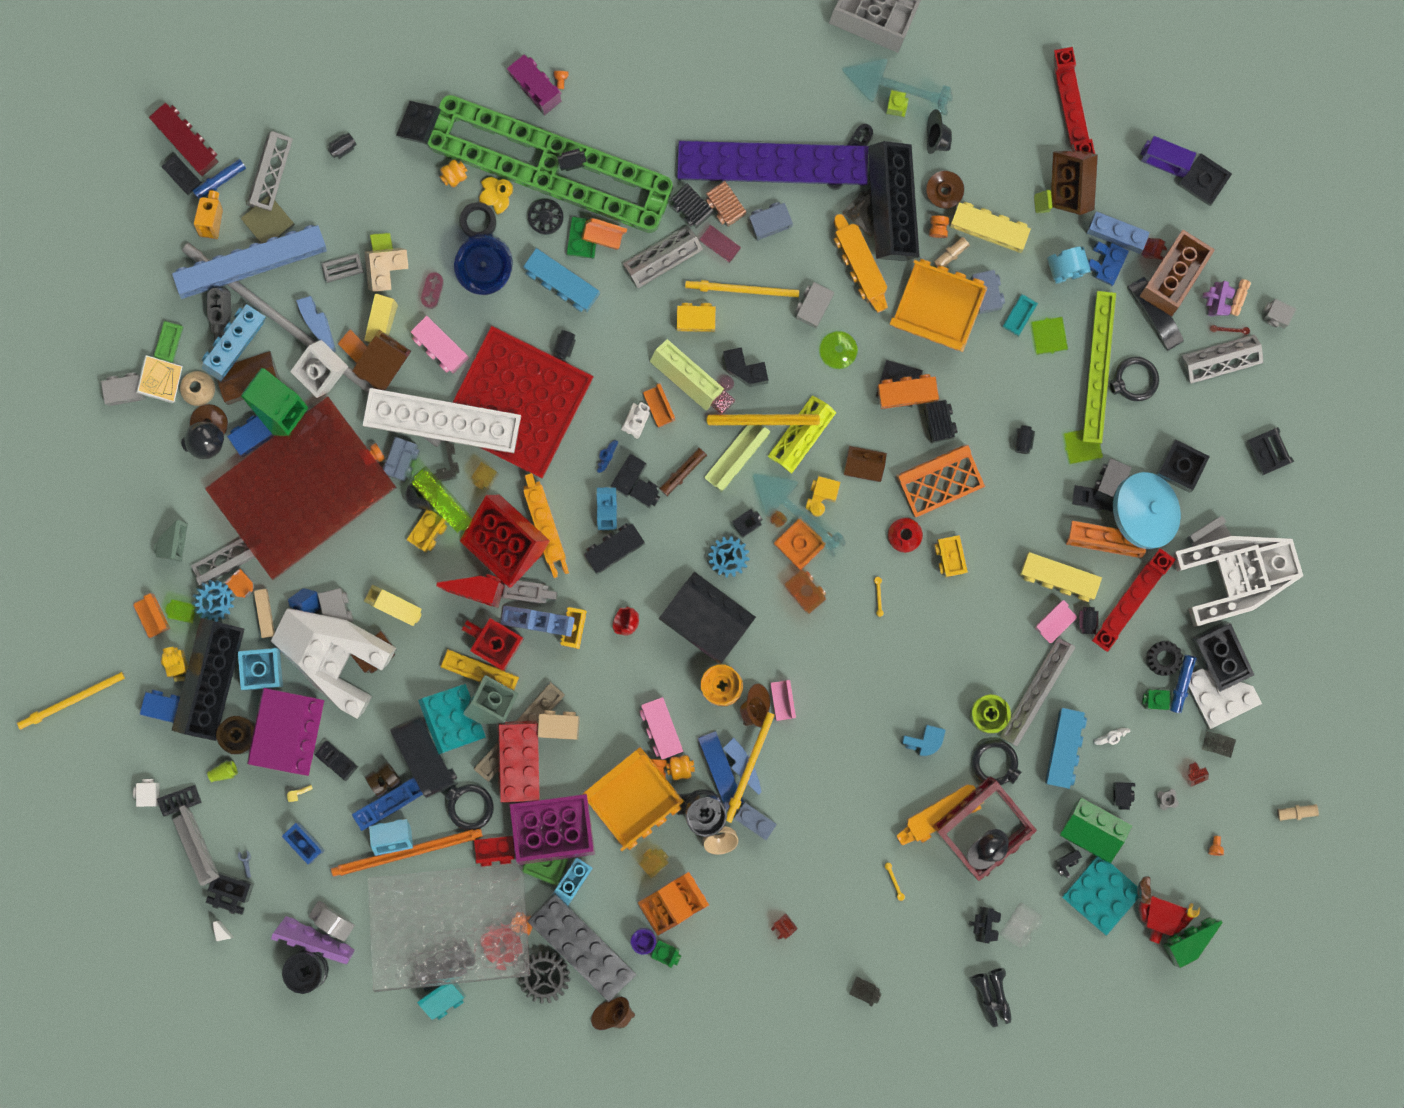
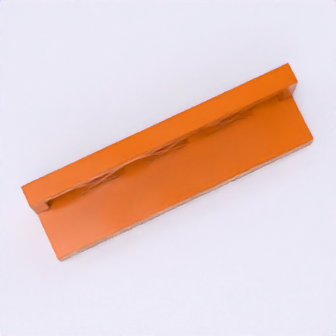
M1077 521L1071 522L1066 545L1142 558L1146 553V549L1137 547L1129 542L1119 529Z

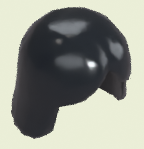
M417 481L408 485L405 499L410 507L433 511L436 508L438 494L434 482Z

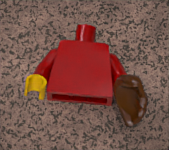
M1145 876L1137 887V894L1140 899L1138 910L1144 926L1152 929L1149 940L1160 944L1163 933L1170 936L1178 934L1189 925L1194 917L1199 915L1200 907L1197 910H1192L1193 903H1190L1188 911H1186L1187 908L1151 896V878Z

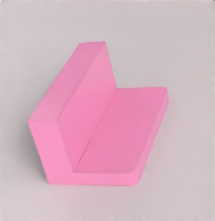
M1064 600L1034 627L1049 643H1052L1077 619V616L1068 608L1069 605Z
M790 680L770 683L776 721L796 718Z

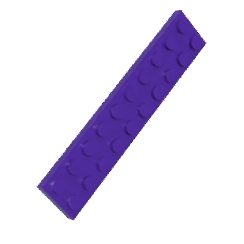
M679 141L677 179L867 185L868 146Z

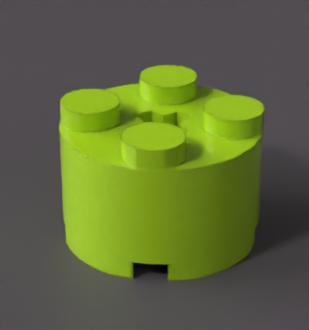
M992 694L978 698L970 710L972 724L983 733L1002 731L1008 725L1011 718V710L1008 703L1003 698ZM989 709H991V712H995V716H992L991 720L989 716H986Z

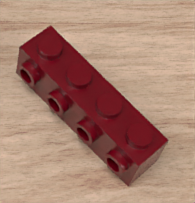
M165 102L149 116V119L203 177L219 163L215 158L218 154L211 147H205L203 144L205 140L198 132L194 134L190 130L192 125L186 119L182 121L178 117L180 112L174 105L169 107Z

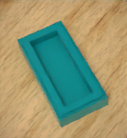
M1021 294L1002 328L1019 337L1038 303Z

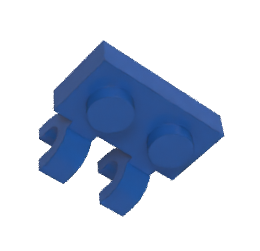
M1098 242L1093 251L1105 257L1102 264L1090 259L1088 261L1090 270L1097 273L1096 279L1113 286L1129 251L1113 243L1107 247L1105 244Z

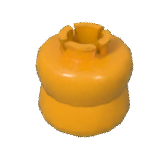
M451 160L448 165L440 169L442 175L439 177L446 186L450 184L454 188L460 182L467 179L465 172L468 170L461 161L457 163L456 160Z
M688 755L671 757L670 763H667V769L670 768V770H667L668 775H672L673 780L690 779L692 776L691 772H695V767H692L694 766V760L690 761Z

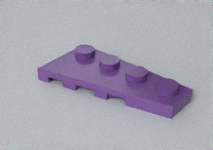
M287 916L271 937L275 941H278V938L285 940L287 945L293 947L295 944L306 948L305 951L311 953L321 952L323 957L346 965L355 951L349 945L340 943L331 936L324 935L314 928L305 926L296 919Z

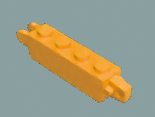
M837 214L833 222L837 230L835 238H833L834 243L838 249L841 248L843 255H841L845 265H849L852 270L850 276L854 283H858L860 287L858 292L862 300L866 299L867 303L870 302L877 313L882 312L888 308L884 296L887 285L858 225H849L844 215Z
M532 473L525 475L527 486H523V491L534 525L550 540L544 550L547 564L550 565L554 578L558 577L557 569L554 566V563L558 561L562 563L563 572L568 574L569 570L565 561L566 555L543 486L540 481L535 483Z
M967 784L908 818L907 827L896 835L901 845L912 841L918 842L919 840L923 843L932 837L930 834L935 832L932 826L975 790V786ZM979 805V806H978L975 810H973L971 813H974V812L978 811V810L981 809L982 807Z

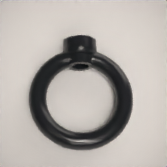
M1130 357L1118 365L1114 379L1109 381V386L1114 395L1120 393L1128 400L1144 401L1152 397L1157 391L1159 373L1154 364L1142 357ZM1133 364L1146 367L1152 377L1150 388L1141 394L1129 392L1122 379L1124 370Z
M989 740L982 743L975 750L972 758V768L977 778L982 782L988 778L980 768V758L987 749L997 747L1007 752L1011 765L1004 776L994 779L1000 785L1008 782L1014 784L1022 773L1018 769V757L1015 750L1008 743L1001 740Z
M468 784L457 788L454 785L445 796L449 800L447 809L451 821L463 830L480 829L490 821L493 815L494 803L492 797L481 786ZM467 792H475L481 795L486 803L484 816L474 823L462 821L455 811L457 800L462 794Z

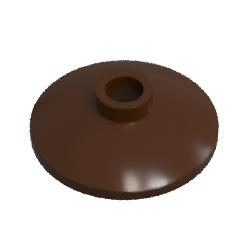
M951 171L935 173L927 183L926 192L928 199L939 208L948 209L956 206L964 196L962 179ZM943 188L948 189V193L943 194L941 190Z
M215 405L200 406L191 415L190 426L196 422L210 419L211 423L218 426L223 434L227 431V416L221 408Z

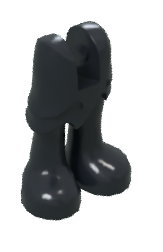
M998 968L988 972L997 1001L992 999L986 973L970 977L971 984L978 987L982 994L984 1002L981 1003L993 1028L998 1027L994 1011L1001 1010L1005 1024L1011 1023L1012 1020L1009 1003L1006 1000L1003 989V980L1006 976L1005 968Z

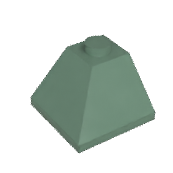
M176 520L158 538V542H155L154 553H156L157 558L182 561L187 523Z

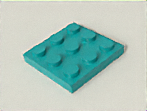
M466 684L418 700L438 754L486 738L482 725L464 715V711L471 699Z
M1097 856L1062 896L1067 903L1105 936L1109 934L1139 899L1137 894L1138 886L1113 864Z

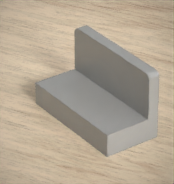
M1220 516L1188 536L1187 539L1194 547L1230 537L1231 534L1224 524L1226 520L1223 516Z

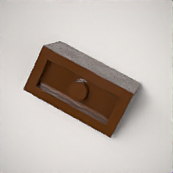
M849 446L844 475L881 482L887 453Z

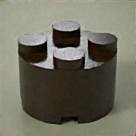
M230 716L219 725L216 732L219 746L229 754L241 755L248 753L255 727L254 721L244 716ZM237 730L239 733H241V737H239V740L238 738L234 737V734L237 733Z

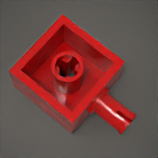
M489 618L483 628L467 620L465 624L471 627V629L463 626L461 630L476 638L470 651L505 671L524 638ZM501 640L500 644L502 647L494 650L493 642Z

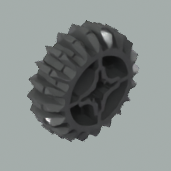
M538 951V958L531 954L530 956L533 961L531 962L526 958L524 961L528 966L521 965L520 967L525 973L521 972L518 974L519 977H524V980H520L519 984L525 983L526 985L521 991L529 990L526 995L527 998L531 994L535 995L532 999L533 1002L537 1000V997H540V1004H543L544 998H547V1002L551 1003L552 996L557 1001L559 999L557 993L561 996L565 994L561 988H569L564 982L571 981V978L565 977V975L570 974V970L564 971L563 969L568 964H560L563 960L562 957L558 961L555 960L556 953L549 957V951H546L545 957H542V952ZM542 961L552 963L546 970L537 967L535 964ZM556 968L560 972L559 986L552 979V973ZM530 969L537 976V981L533 986L529 982ZM551 970L548 976L549 981L541 982L538 985L542 977L540 973L543 972V974H545V972L548 973V971ZM542 985H547L554 991L541 993L536 990Z

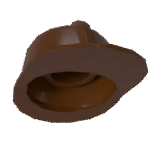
M754 684L750 688L747 700L740 707V714L745 726L755 725L761 728L767 712H769L770 695L761 684Z
M621 996L599 1005L592 1014L591 1023L597 1030H606L612 1027L621 1029L629 1024L631 1019L635 1017V1013L630 1008L627 998Z

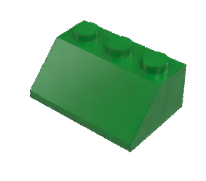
M1080 798L1074 804L1059 836L1111 864L1123 846L1132 825L1091 802Z

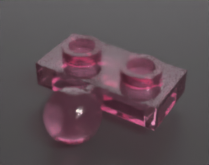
M723 376L720 379L719 385L724 390L711 404L721 415L735 402V399L726 392L734 387V380L730 376Z

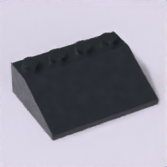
M693 572L661 614L659 620L721 665L748 630L756 616L696 572Z

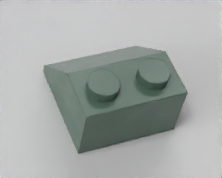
M485 675L477 685L464 711V715L480 724H504L519 693Z

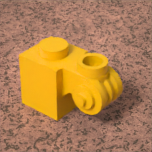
M818 476L817 481L813 480L810 490L814 492L812 499L808 498L805 509L809 510L815 517L823 515L825 506L821 502L823 500L835 502L841 482Z
M178 647L162 649L161 664L165 667L167 677L171 678L186 674L188 664L184 650H178Z

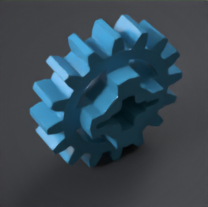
M730 536L729 540L723 537V542L720 543L716 540L717 546L710 547L714 552L708 553V556L713 557L709 564L715 565L712 570L718 569L719 576L725 573V578H728L729 574L736 577L735 572L738 571L742 574L741 568L748 567L744 562L750 561V558L745 557L749 550L743 549L746 544L740 545L739 538L733 541V536ZM731 544L729 549L724 550L721 548L724 545ZM734 549L732 555L734 560H729L725 564L726 557L724 554H729ZM737 549L741 551L742 560L737 557ZM716 554L721 557L722 563L720 566L717 563ZM734 564L738 566L735 569L727 570L729 565Z
M209 580L208 585L203 582V588H196L198 594L192 596L196 598V601L192 602V605L196 606L194 612L199 613L198 616L200 618L212 619L218 622V617L224 620V614H230L229 607H234L230 603V601L235 600L233 596H230L233 591L227 589L228 585L222 584L219 580H216L215 583Z

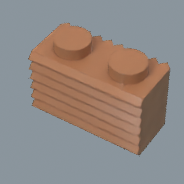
M723 181L706 193L707 199L705 201L710 208L716 210L718 213L716 217L721 225L725 223L729 227L746 215V210L726 181Z

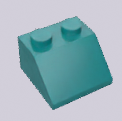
M451 978L417 1003L432 1020L436 1017L440 1020L448 1014L446 1010L453 1006L456 1009L463 1004L464 1001L462 999L466 995L455 979Z

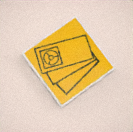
M146 355L143 360L136 393L174 403L183 366Z

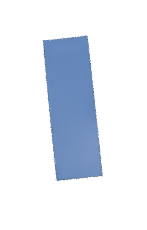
M311 296L296 300L299 310L313 334L319 340H322L333 352H336L325 313H317L314 299Z
M733 738L723 749L736 761L731 768L742 777L749 756ZM753 768L747 784L759 795L761 793L760 782L756 770Z

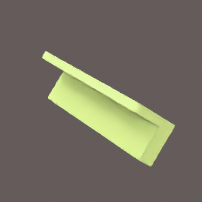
M668 339L655 350L650 360L657 369L706 411L724 390L721 385Z
M747 425L708 472L705 479L719 491L723 492L769 436L771 431L766 427L763 428L761 425Z

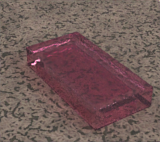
M712 225L709 226L699 240L728 263H731L741 249L738 244Z

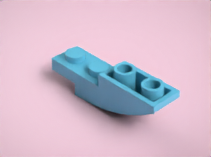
M576 858L554 893L569 906L593 868L579 858Z

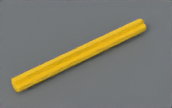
M818 414L707 415V424L819 425L820 416Z

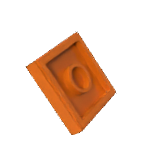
M802 517L774 542V545L800 571L828 544Z

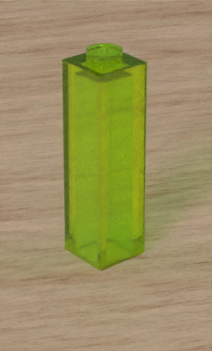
M427 466L411 478V483L457 533L460 530L465 531L470 526L472 516Z

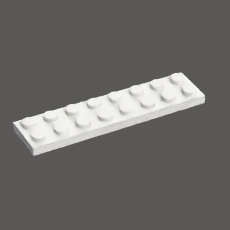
M370 388L363 426L514 453L521 415Z

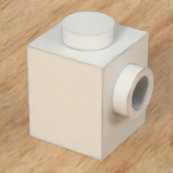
M142 779V783H136V787L133 789L136 807L159 806L157 798H160V783H154V779Z

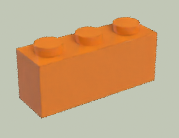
M930 374L920 375L919 379L913 380L912 377L900 378L898 382H893L892 379L883 380L877 386L880 409L931 403L939 400L936 376L931 377Z

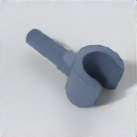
M246 850L247 858L242 859L241 852L238 853V858L243 862L246 878H250L249 861L251 853Z

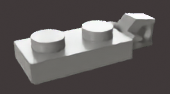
M517 581L512 588H509L506 584L504 585L503 598L541 604L546 603V599L557 600V592L548 591V586L544 584Z

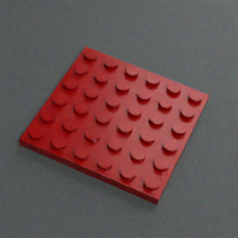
M491 326L452 403L521 415L514 453L487 448L481 449L543 479L594 376Z

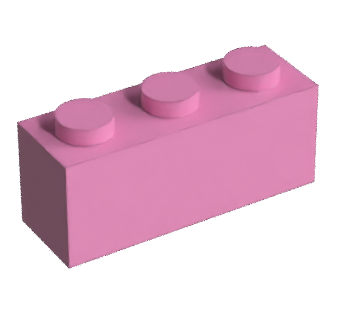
M428 316L411 331L414 336L412 340L419 347L421 345L426 347L427 350L425 352L433 360L437 358L441 362L439 366L446 373L450 371L454 374L469 359L468 355Z
M662 697L641 705L642 710H639L643 721L647 720L649 728H646L650 739L654 738L656 746H653L656 757L660 756L661 759H665L684 752L664 698Z

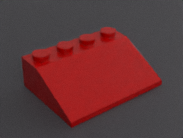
M499 494L486 495L460 542L503 583L512 588L541 557L550 540Z
M486 574L485 577L475 576L437 582L436 587L445 592L495 608L499 607L504 592V585L501 584L502 581L498 577Z

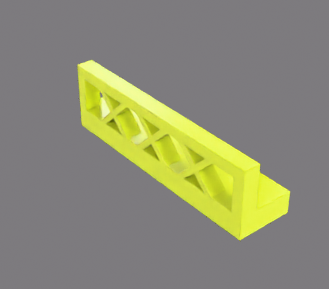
M813 395L799 414H818L820 416V424L804 425L801 427L800 425H790L768 455L771 460L781 465L791 474L836 414L827 403ZM815 402L819 404L816 410L811 412V408L813 407ZM795 435L794 440L788 443V439ZM781 450H784V454L781 456L780 459H778L776 457L777 454Z

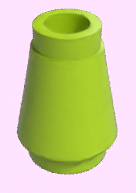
M226 760L207 772L210 782L232 779L238 774L236 764L232 760Z

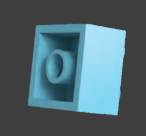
M278 648L238 651L241 690L283 687L281 655Z

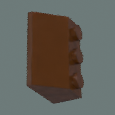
M1085 151L1053 152L1051 183L1053 208L1078 215L1095 210L1097 154Z
M271 351L235 362L223 380H218L223 400L227 405L244 400L241 397L242 393L261 368H264L280 380Z

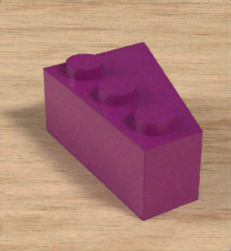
M524 54L507 68L508 74L545 116L562 102L560 96L562 93L549 81L550 79L543 71L540 72L536 67V62L531 57L527 58Z

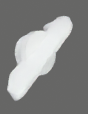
M1120 728L1110 731L1108 734L1095 739L1094 743L1095 745H1103L1107 742L1113 745L1117 744L1120 741V736L1123 735L1124 737L1126 733H1130V729Z

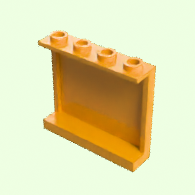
M920 259V261L914 260V268L894 318L892 317L890 325L963 352L988 288L982 280L974 278L971 281L966 279L967 275L960 272L952 274L948 272L949 269L938 265L935 268L930 266L931 262Z
M641 747L583 793L587 794L589 805L623 846L620 849L621 851L626 848L631 850L638 844L636 840L639 837L646 838L653 832L651 828L654 825H657V827L661 826L667 821L665 817L669 813L673 816L682 809L679 805L684 802Z

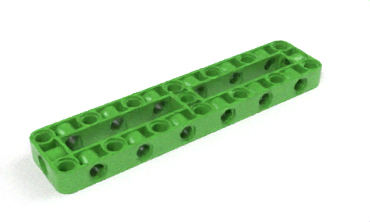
M448 95L442 99L439 105L441 111L428 142L429 148L433 152L459 162L461 161L469 166L646 233H653L658 229L673 190V184L669 177L456 96ZM449 103L456 104L453 110H447L446 106ZM485 116L491 118V121L487 124L481 122ZM461 120L472 124L473 127L493 135L496 133L508 138L509 141L527 148L533 147L543 151L538 167L450 135L454 123ZM525 130L527 133L524 137H518L517 132ZM435 138L442 139L439 145H433L432 142ZM555 143H560L562 148L556 151L552 149V146ZM579 148L581 152L584 151L586 160L591 156L598 159L596 163L590 164L585 162L584 167L581 168L599 175L600 173L614 178L615 181L633 188L639 187L649 191L644 208L558 176L560 166L557 156L562 155L561 153ZM475 151L477 156L474 159L468 158L469 152ZM552 160L555 162V165L552 168H547L545 163ZM505 165L513 166L510 172L503 171ZM631 170L633 174L631 177H624L623 172ZM541 178L548 179V183L544 186L539 185L538 181ZM661 183H666L669 187L667 190L661 191L658 189V186ZM581 191L584 193V196L581 199L574 198V193ZM614 204L619 206V210L615 213L609 211V207ZM647 218H652L655 223L652 226H647L644 221Z

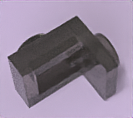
M1206 732L1202 750L1231 758L1236 739L1218 733Z

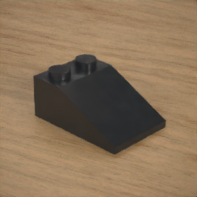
M1224 621L1191 637L1202 662L1219 692L1255 675L1231 623Z

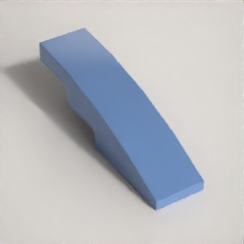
M504 606L500 624L571 637L574 617Z

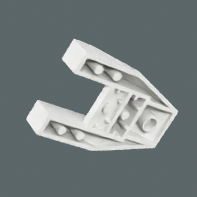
M1230 536L1172 553L1173 558L1176 559L1175 566L1177 572L1217 561L1228 596L1224 599L1188 608L1193 627L1252 611L1303 577L1293 539Z
M290 608L286 609L271 640L315 688L339 709L357 719L365 712L372 696L339 678L350 654L383 670L389 664L396 650L394 646L347 620Z

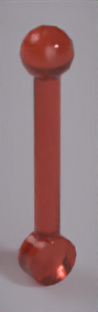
M1216 325L1210 327L1212 332H1241L1244 335L1250 333L1248 327L1243 329L1217 327Z

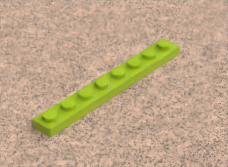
M1096 292L1082 438L1084 443L1102 444L1116 301V293Z

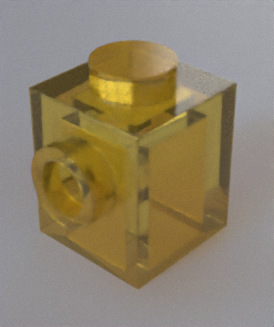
M481 462L471 479L476 487L481 490L484 488L489 490L499 473Z
M650 848L642 855L644 859L639 865L652 879L669 863L667 860L669 856L662 848L660 850L657 848L652 850Z

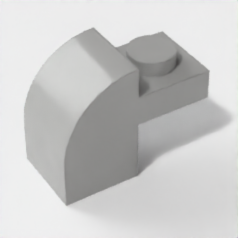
M321 901L317 902L308 916L319 928L344 942L355 926L346 917L334 912Z

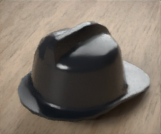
M934 109L928 117L927 152L929 154H933L935 151H949L951 149L952 131L942 123V115L938 109Z
M992 829L973 843L967 854L970 865L976 869H986L995 862L1002 860L1007 854L1009 845L1006 833L1000 829Z

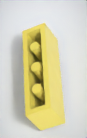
M959 202L950 228L1022 253L1031 228L1027 227V224L1019 221L1014 223L1009 221L1010 218L999 215L998 217L992 215L990 210L984 208L979 210L973 208L974 205L971 203L963 202L962 204Z
M1030 552L1026 555L1020 576L1024 577V581L1030 583L1037 581L1042 583V587L1051 590L1053 587L1058 588L1060 593L1071 596V593L1078 595V599L1085 602L1095 599L1102 577Z

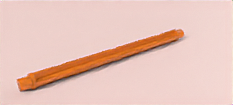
M481 828L471 829L413 845L412 849L340 864L338 867L331 868L333 877L343 876L434 850L474 841L476 838L483 837Z

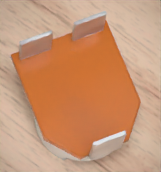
M241 569L237 570L225 581V584L228 585L237 597L246 598L253 592L254 584L252 580Z

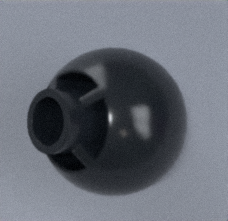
M196 422L189 427L185 437L182 438V448L196 458L210 459L221 451L224 434L218 426L211 422Z

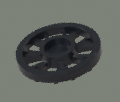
M539 200L531 206L528 212L529 224L539 234H553L563 224L564 215L562 208L553 200ZM546 203L552 204L550 210L545 209ZM539 204L543 208L540 212L535 208ZM558 208L560 213L553 215L552 211ZM531 214H538V219H531ZM553 218L560 220L558 225L552 223ZM538 221L542 224L539 229L535 227ZM550 224L552 230L546 231L545 225Z

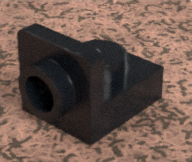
M1075 849L1056 860L1058 865L1055 867L1060 876L1064 875L1067 879L1071 877L1066 866L1068 865L1070 868L1079 863L1078 859L1082 858L1079 850Z

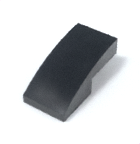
M327 740L314 754L344 781H347L359 767Z

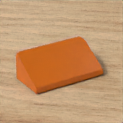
M351 329L338 343L356 363L367 349V346Z

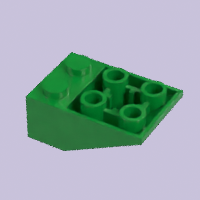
M264 368L259 370L241 395L268 430L276 436H289L308 410V406L297 393Z
M1208 917L1201 921L1200 926H1190L1183 930L1184 934L1180 936L1173 935L1167 938V942L1163 946L1173 965L1182 968L1197 960L1222 925V920Z

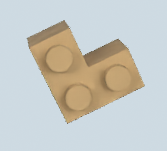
M396 248L365 252L368 290L372 292L391 290L390 271L408 269L406 249Z
M544 710V714H539L538 737L579 740L580 717L576 716V712L563 711V715H555L556 711Z

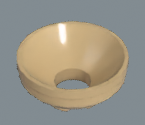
M194 371L182 379L180 392L183 399L190 405L202 406L213 398L215 384L208 374ZM193 382L201 384L199 392L194 393L190 390V385Z
M724 826L719 832H724L723 834L704 837V849L716 855L731 852L737 847L739 841L735 830Z

